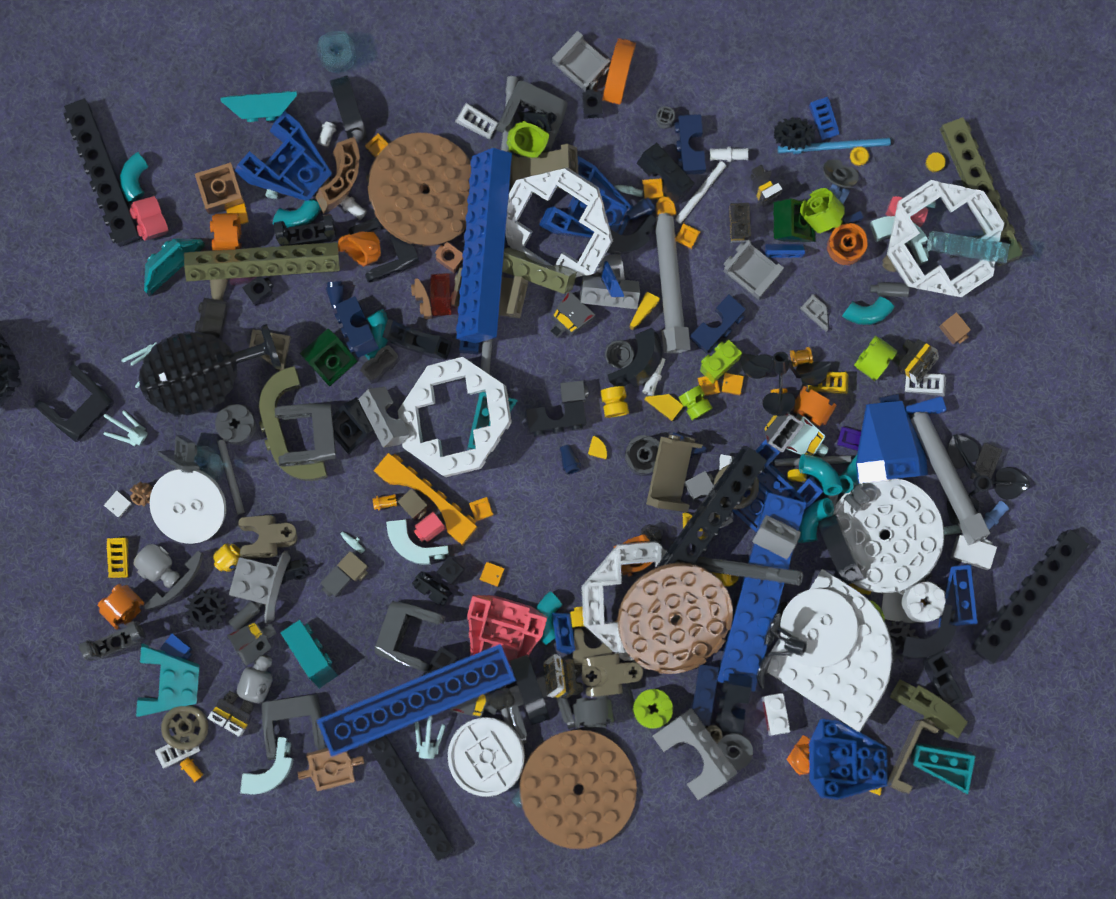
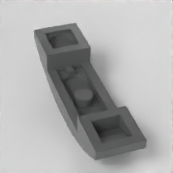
M197 551L185 563L190 570L164 597L160 593H156L143 607L147 610L156 609L178 597L195 578L204 554Z

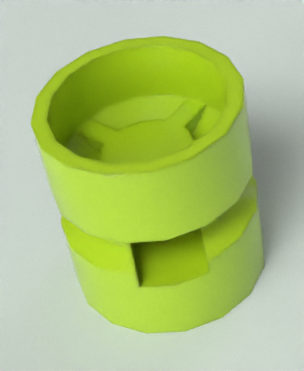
M700 385L678 397L683 407L688 408L686 412L691 420H695L713 409L708 399L703 398L705 394Z

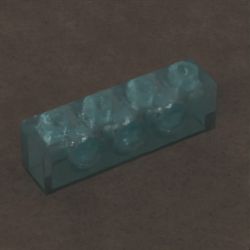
M932 231L929 233L926 251L995 263H1007L1010 244Z

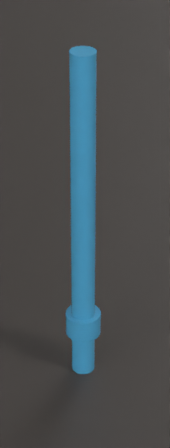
M890 138L811 143V146L805 145V149L798 147L797 151L794 148L788 150L787 146L783 148L778 146L777 150L778 153L793 152V154H801L804 151L847 149L859 146H890L891 140Z

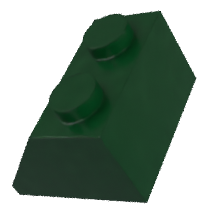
M791 198L774 202L773 233L775 240L783 242H816L815 230L800 213L803 201Z
M329 328L300 353L329 387L358 362Z

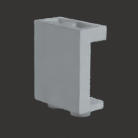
M577 31L554 55L552 63L586 92V90L589 88L593 89L599 81L597 79L601 75H607L611 60L609 58L606 60L583 40V35Z
M748 239L746 243L741 242L736 248L737 254L734 257L730 256L723 264L726 266L724 272L759 300L781 274L784 267L779 263L777 265L751 245V241Z

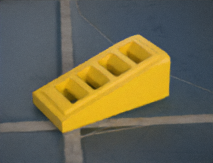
M649 292L645 293L629 328L631 330L637 328L655 308L660 298Z
M828 372L826 387H822V383L818 384V387L808 385V391L848 394L849 375L847 372ZM830 378H834V387H830ZM838 378H842V387H838Z
M107 538L108 578H128L127 538ZM122 544V548H113V545ZM113 552H122L123 556H113ZM113 560H123V564H113ZM113 568H123L124 572H113Z

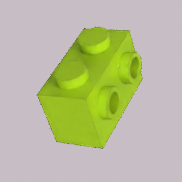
M730 340L726 343L721 342L714 349L716 352L712 356L708 354L701 361L700 372L712 384L741 358L742 352Z

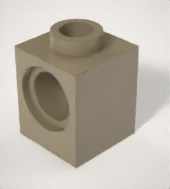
M412 488L397 501L414 520L416 518L421 519L428 512L426 510L428 508L427 504Z
M351 551L337 565L355 582L358 579L362 581L368 574L366 570L369 567Z

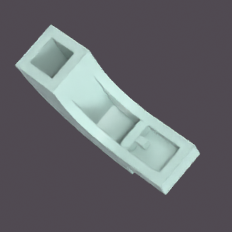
M895 216L882 217L871 221L869 226L876 242L891 237ZM914 223L920 234L907 243L912 249L918 266L926 264L929 258L926 247L922 246L926 244L928 239L922 229Z
M406 520L386 522L388 536L393 547L406 560L420 565H431L430 557H433L434 560L445 559V555H449L448 546L421 548L413 544L408 536Z
M278 737L276 760L270 770L259 775L242 774L240 793H264L276 788L285 780L291 770L294 759L286 758V754H290L291 742H288V738Z

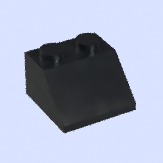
M357 397L343 404L333 415L334 438L348 455L375 433Z

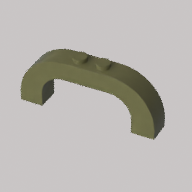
M295 366L281 370L273 375L265 384L260 395L259 409L262 421L259 422L262 433L266 432L267 439L264 440L268 451L271 450L273 458L278 465V457L289 453L280 420L275 417L274 409L284 393L301 387ZM324 462L287 467L279 466L291 477L303 481H317L328 478Z

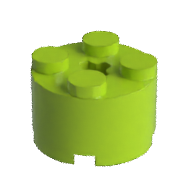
M827 188L813 191L810 194L811 198L808 201L804 200L800 207L801 215L817 233L837 228L842 224L841 219L845 212L844 205Z
M875 335L869 346L858 357L854 366L876 381L898 350Z
M657 689L646 690L639 694L634 701V717L640 725L646 728L655 729L662 727L672 716V702L663 691ZM653 704H656V709L658 710V712H653L652 714H650V709L648 708V705L652 706Z

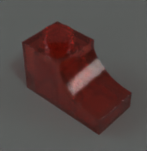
M450 273L431 274L430 299L432 316L451 315Z

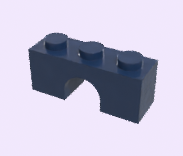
M701 114L678 116V122L674 123L675 134L679 133V140H676V150L681 154V159H678V166L687 175L705 174L704 151H694L688 143L692 138L702 137Z
M728 294L715 309V312L722 318V324L717 328H711L703 322L690 335V340L706 354L709 350L713 352L719 345L718 341L722 336L726 338L732 332V325L734 323L738 325L745 318L743 314L746 309Z
M356 296L336 304L337 313H335V317L339 324H343V327L340 329L344 337L349 338V341L346 343L350 352H355L359 358L379 349L368 324L357 327L367 319Z
M699 665L691 709L704 726H710L719 668Z

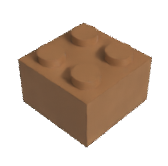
M232 163L195 174L208 214L245 203Z

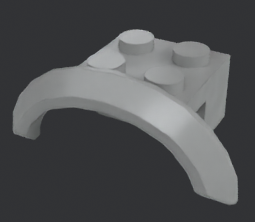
M284 551L277 567L241 557L238 559L229 595L266 604L264 619L266 625H269L275 619V608L280 585L291 560L289 552Z

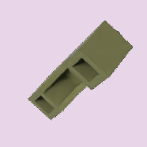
M510 247L504 249L502 272L522 277L527 281L563 294L573 289L577 271L560 265L541 264L529 259L524 252Z

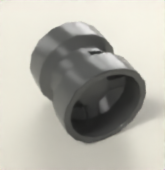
M668 106L658 109L655 120L658 127L668 129L673 125L675 119L674 110Z
M858 485L853 489L852 494H847L844 497L856 512L861 509V504L867 503L871 499Z

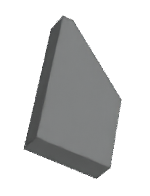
M813 294L800 309L827 332V306Z

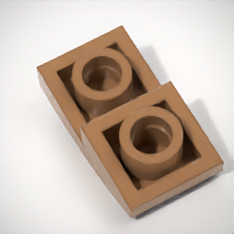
M415 279V284L411 285L412 296H415L416 301H423V303H420V314H424L425 319H432L431 306L426 290L420 280Z

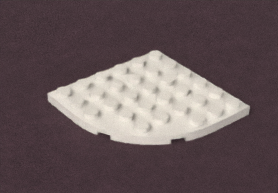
M822 569L809 590H830L840 594L851 604L856 612L859 624L858 638L853 650L841 662L828 667L807 666L787 655L772 656L767 672L860 732L884 694L890 679L893 661L891 638L888 628L875 606L860 592ZM778 639L771 652H787V649H784L783 641Z

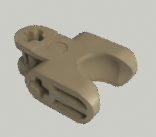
M274 516L243 517L238 521L240 529L243 531H253L259 535L255 543L241 548L240 556L244 559L277 556V548L293 546L297 541L295 527L290 523L276 524ZM286 532H289V537H285Z
M576 628L574 632L575 651L573 652V665L582 666L583 683L586 686L593 687L600 682L601 672L595 666H584L583 658L609 655L613 651L604 643L596 649L587 647L584 642L583 630ZM590 672H594V675L597 676V679H594L593 682H589V678H586V675H589Z
M619 654L583 658L584 666H595L601 672V681L596 686L586 689L588 697L623 693V683L637 682L643 675L642 667L638 663H620Z

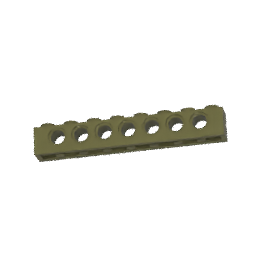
M964 117L942 125L940 132L963 186L977 190L980 187L984 188L988 199L1004 222L1000 239L1007 240L1009 246L1005 247L1000 243L996 257L997 265L1000 266L1020 258L1023 252L1022 245L1019 241H1016L1014 236L1015 229L1007 220L1008 213L1005 207L1001 206L999 192L994 190L992 185L993 178L985 169V159L982 155H979L977 150L978 143L970 134L971 127L969 123L965 122ZM956 137H962L964 143L957 142ZM963 154H970L972 160H966ZM972 170L979 173L978 178L971 175Z
M338 242L184 253L186 281L340 271Z

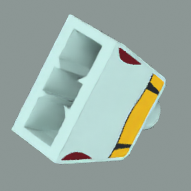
M797 414L796 418L802 421L804 425L786 449L800 455L814 456L816 453L824 457L828 451V447L822 444L825 435L807 418Z

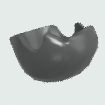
M617 340L607 346L605 357L608 364L614 368L622 369L633 362L635 352L630 343L624 340Z

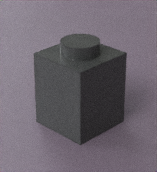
M583 381L560 383L562 405L578 401L585 402V397H589L588 386H584Z
M336 566L321 582L324 586L322 590L329 597L332 594L337 597L352 580Z

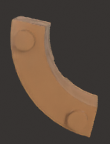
M354 137L338 142L333 151L337 164L336 176L330 183L319 188L316 195L323 213L337 207L347 197L356 180L360 156Z

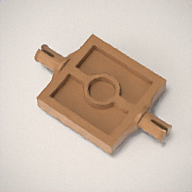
M328 748L307 753L309 769L298 772L299 780L311 777L317 791L355 782L353 766L364 764L363 756L351 759L347 751L331 757Z

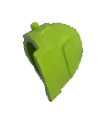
M523 121L522 123H517L508 132L506 144L509 151L525 157L537 158L545 149L549 134L536 125Z

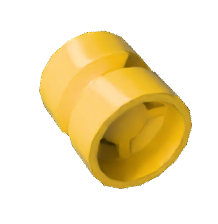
M624 386L606 388L600 391L602 402L606 404L603 406L605 418L629 414L628 403L624 401L626 398Z

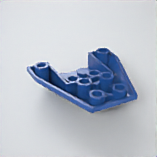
M903 401L866 404L856 460L858 483L928 475L926 455Z
M820 719L809 741V781L821 798L834 800L888 786L887 747L839 721Z

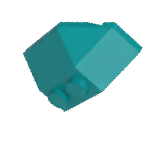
M298 91L221 97V102L241 119H247V122H256L258 118L266 117V121L277 120V116H281L297 97Z
M174 238L171 241L168 240L162 245V249L157 254L154 253L147 259L148 262L145 264L144 291L149 297L184 266V253L199 252L206 246L201 239Z

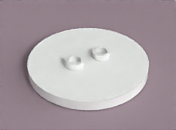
M174 469L162 476L154 485L150 496V510L154 522L165 535L181 543L193 544L209 539L220 529L226 515V501L218 483L205 472L193 470V473H183L180 469Z
M811 589L794 597L786 606L780 623L782 629L794 637L807 642L804 655L801 657L792 654V657L800 663L811 667H828L841 662L853 650L859 633L857 615L851 604L840 594L826 589Z
M483 717L465 723L456 731L448 748V764L452 776L463 789L478 796H494L507 791L518 781L524 768L525 751L519 735L509 724L496 718Z

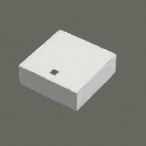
M116 491L104 506L120 518L132 503Z

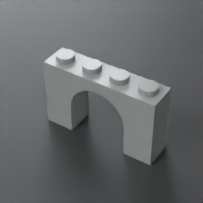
M692 709L653 735V738L663 752L679 742L689 743L699 751L704 762L703 772L687 784L698 800L737 774L733 765Z

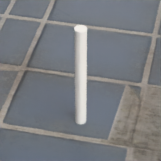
M720 161L679 213L675 221L679 224L684 221L726 167L724 162Z

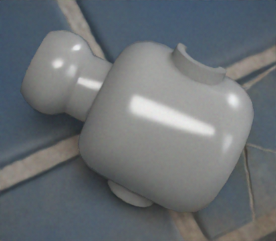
M148 544L134 559V566L138 570L137 573L144 579L147 578L153 582L161 579L167 588H172L180 580L179 573L170 569L172 560L168 556L169 553L161 546Z
M264 654L254 660L255 664L253 667H246L243 670L237 686L238 696L254 703L265 701L273 676L267 672L268 667L272 664V658Z

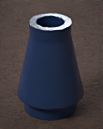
M642 198L626 212V215L633 222L634 220L652 215L655 207L649 198Z
M342 281L327 282L326 291L332 309H336L335 305L343 302L344 285H342Z
M571 445L560 447L563 471L567 475L580 471L581 463L573 452Z

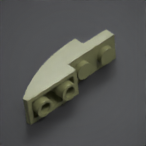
M899 680L891 693L890 698L925 716L924 719L935 723L936 727L956 738L960 737L967 724V721L955 709L919 685L915 688Z

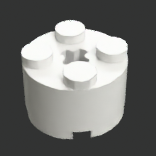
M929 582L913 585L905 591L902 597V607L905 613L915 622H928L937 619L943 613L944 605L946 604L943 590ZM921 599H925L927 605L923 606Z

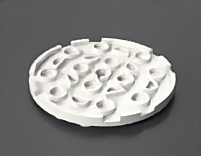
M902 479L859 483L858 486L871 499L867 503L861 504V509L856 512L844 499L847 494H852V490L841 497L833 515H837L844 529L849 547L864 577L853 582V584L862 589L877 593L899 592L918 584L932 571L942 552L944 527L938 508L922 489ZM883 530L890 531V538L882 540L880 533Z

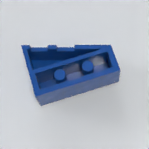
M971 565L951 567L945 601L946 604L953 605L952 610H955L954 621H950L949 625L977 624ZM941 614V616H940V621H939L938 628H939V626H940L942 614Z

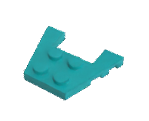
M142 644L140 663L161 665L158 699L138 697L136 716L140 717L171 710L179 706L196 704L200 665L178 656L168 655L160 649L155 650L147 644Z

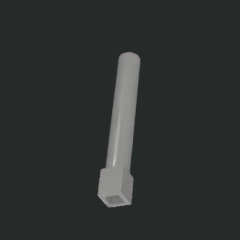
M661 213L656 217L655 229L665 329L662 330L664 353L677 354L691 350L689 328L684 327L673 216H669V213Z
M914 413L911 419L912 425L959 519L960 524L958 526L968 546L986 539L990 532L981 514H977L928 413Z

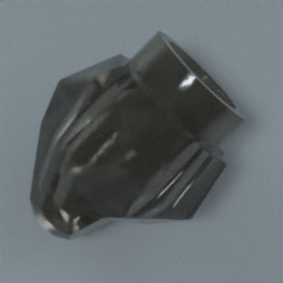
M647 524L641 529L640 535H646L650 542L656 541L660 544L664 532L661 527Z
M504 686L489 691L486 694V702L496 710L512 707L515 703V698L511 691Z

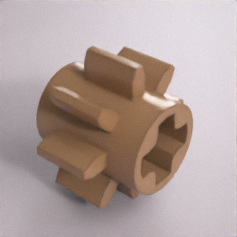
M141 481L137 485L135 484L130 489L132 492L131 500L136 505H143V507L147 503L150 504L152 486Z

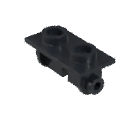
M532 110L518 112L521 123L526 121L536 125L543 131H552L551 124L557 119L553 112L543 114L541 112H533Z
M301 558L289 562L290 568L285 570L281 585L289 580H301L310 575L306 559L302 560Z
M421 571L416 575L412 585L424 595L430 590L431 594L428 598L436 604L444 606L452 592L449 591L448 586L445 584H439L433 580L434 578L431 574Z

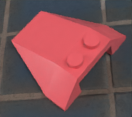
M473 595L467 614L469 620L470 656L501 644L510 665L509 661L531 653L543 635L547 616L532 606L495 595Z

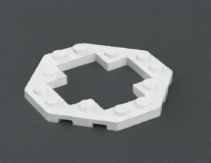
M568 167L516 180L508 196L505 232L508 246L510 245V248L526 253V256L535 262L551 265L525 248L533 231L518 222V219L533 192L548 201L551 199L557 186L588 205L579 222L593 230L594 234L579 261L563 252L555 266L560 265L577 271L576 277L594 274L613 242L600 189Z
M929 180L898 201L887 256L907 287L962 297L993 276L1004 222L984 191ZM939 197H941L950 212L967 203L986 232V235L971 244L981 261L952 280L949 279L941 265L924 275L905 246L906 242L920 234L910 217Z
M464 357L427 366L398 410L399 419L403 420L410 433V436L402 443L403 448L445 477L482 469L486 463V458L490 452H493L501 440V435L512 423L506 386ZM466 377L468 394L472 395L486 391L491 426L473 430L476 449L443 456L441 440L435 439L423 442L418 408L436 404L434 385Z
M656 541L618 544L582 585L583 625L615 654H619L623 661L634 659L622 645L618 633V621L604 623L603 586L622 584L621 565L655 562V566H657L667 551ZM675 614L670 622H677L680 616Z

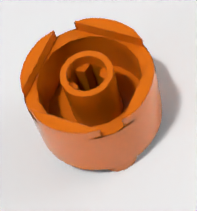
M239 213L212 215L210 231L214 232V239H212L213 251L241 249L242 243H238L241 235Z
M853 223L842 224L835 228L827 242V251L830 257L841 265L856 263L867 249L866 233L860 226ZM847 241L850 242L848 247L844 245Z
M803 386L795 400L793 412L802 416L807 415L811 418L810 422L818 427L821 424L826 425L837 405L833 403L831 406L829 399L813 390L807 392V387Z
M121 584L116 585L112 589V594L107 598H103L98 603L99 613L115 629H120L119 625L122 623L124 625L130 623L140 613V605L144 606V601L128 585L122 586Z

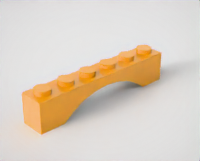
M388 453L373 471L389 485L411 487L429 497L442 513L448 534L463 546L476 531L477 526L475 524L477 521L470 515L465 517L461 514L462 509L454 502L449 504L446 501L447 497L441 491L435 492L431 489L432 484L425 478L419 479L416 476L418 473L412 467L408 466L406 468L401 464L403 460L396 454L392 456Z

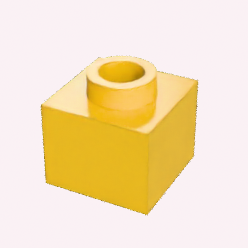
M583 606L575 607L574 611L570 612L572 628L584 627Z

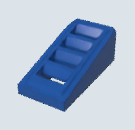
M828 97L811 102L809 108L821 140L839 135L840 133ZM823 105L825 106V108H823V109H820V110H817V109H816L817 107H820V106H823ZM821 114H828L827 116L819 118V115ZM827 120H830L831 122L825 125H821L822 122ZM833 127V130L824 133V129Z
M941 396L905 407L908 414L916 412L941 414L946 411V406Z

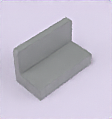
M765 515L753 539V543L788 559L796 546L801 532Z

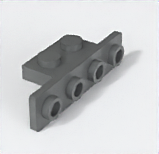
M175 435V451H158V455L164 461H168L169 464L174 465L175 468L180 469L183 473H193V470H199L200 468L194 462V456L197 455L195 443L183 435Z

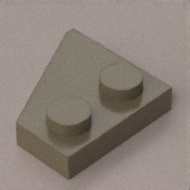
M252 330L249 348L264 342L260 330ZM270 332L282 367L278 370L281 371L286 366L291 336ZM269 355L260 356L272 365Z

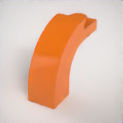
M618 39L613 52L602 100L621 105L636 43L626 39Z

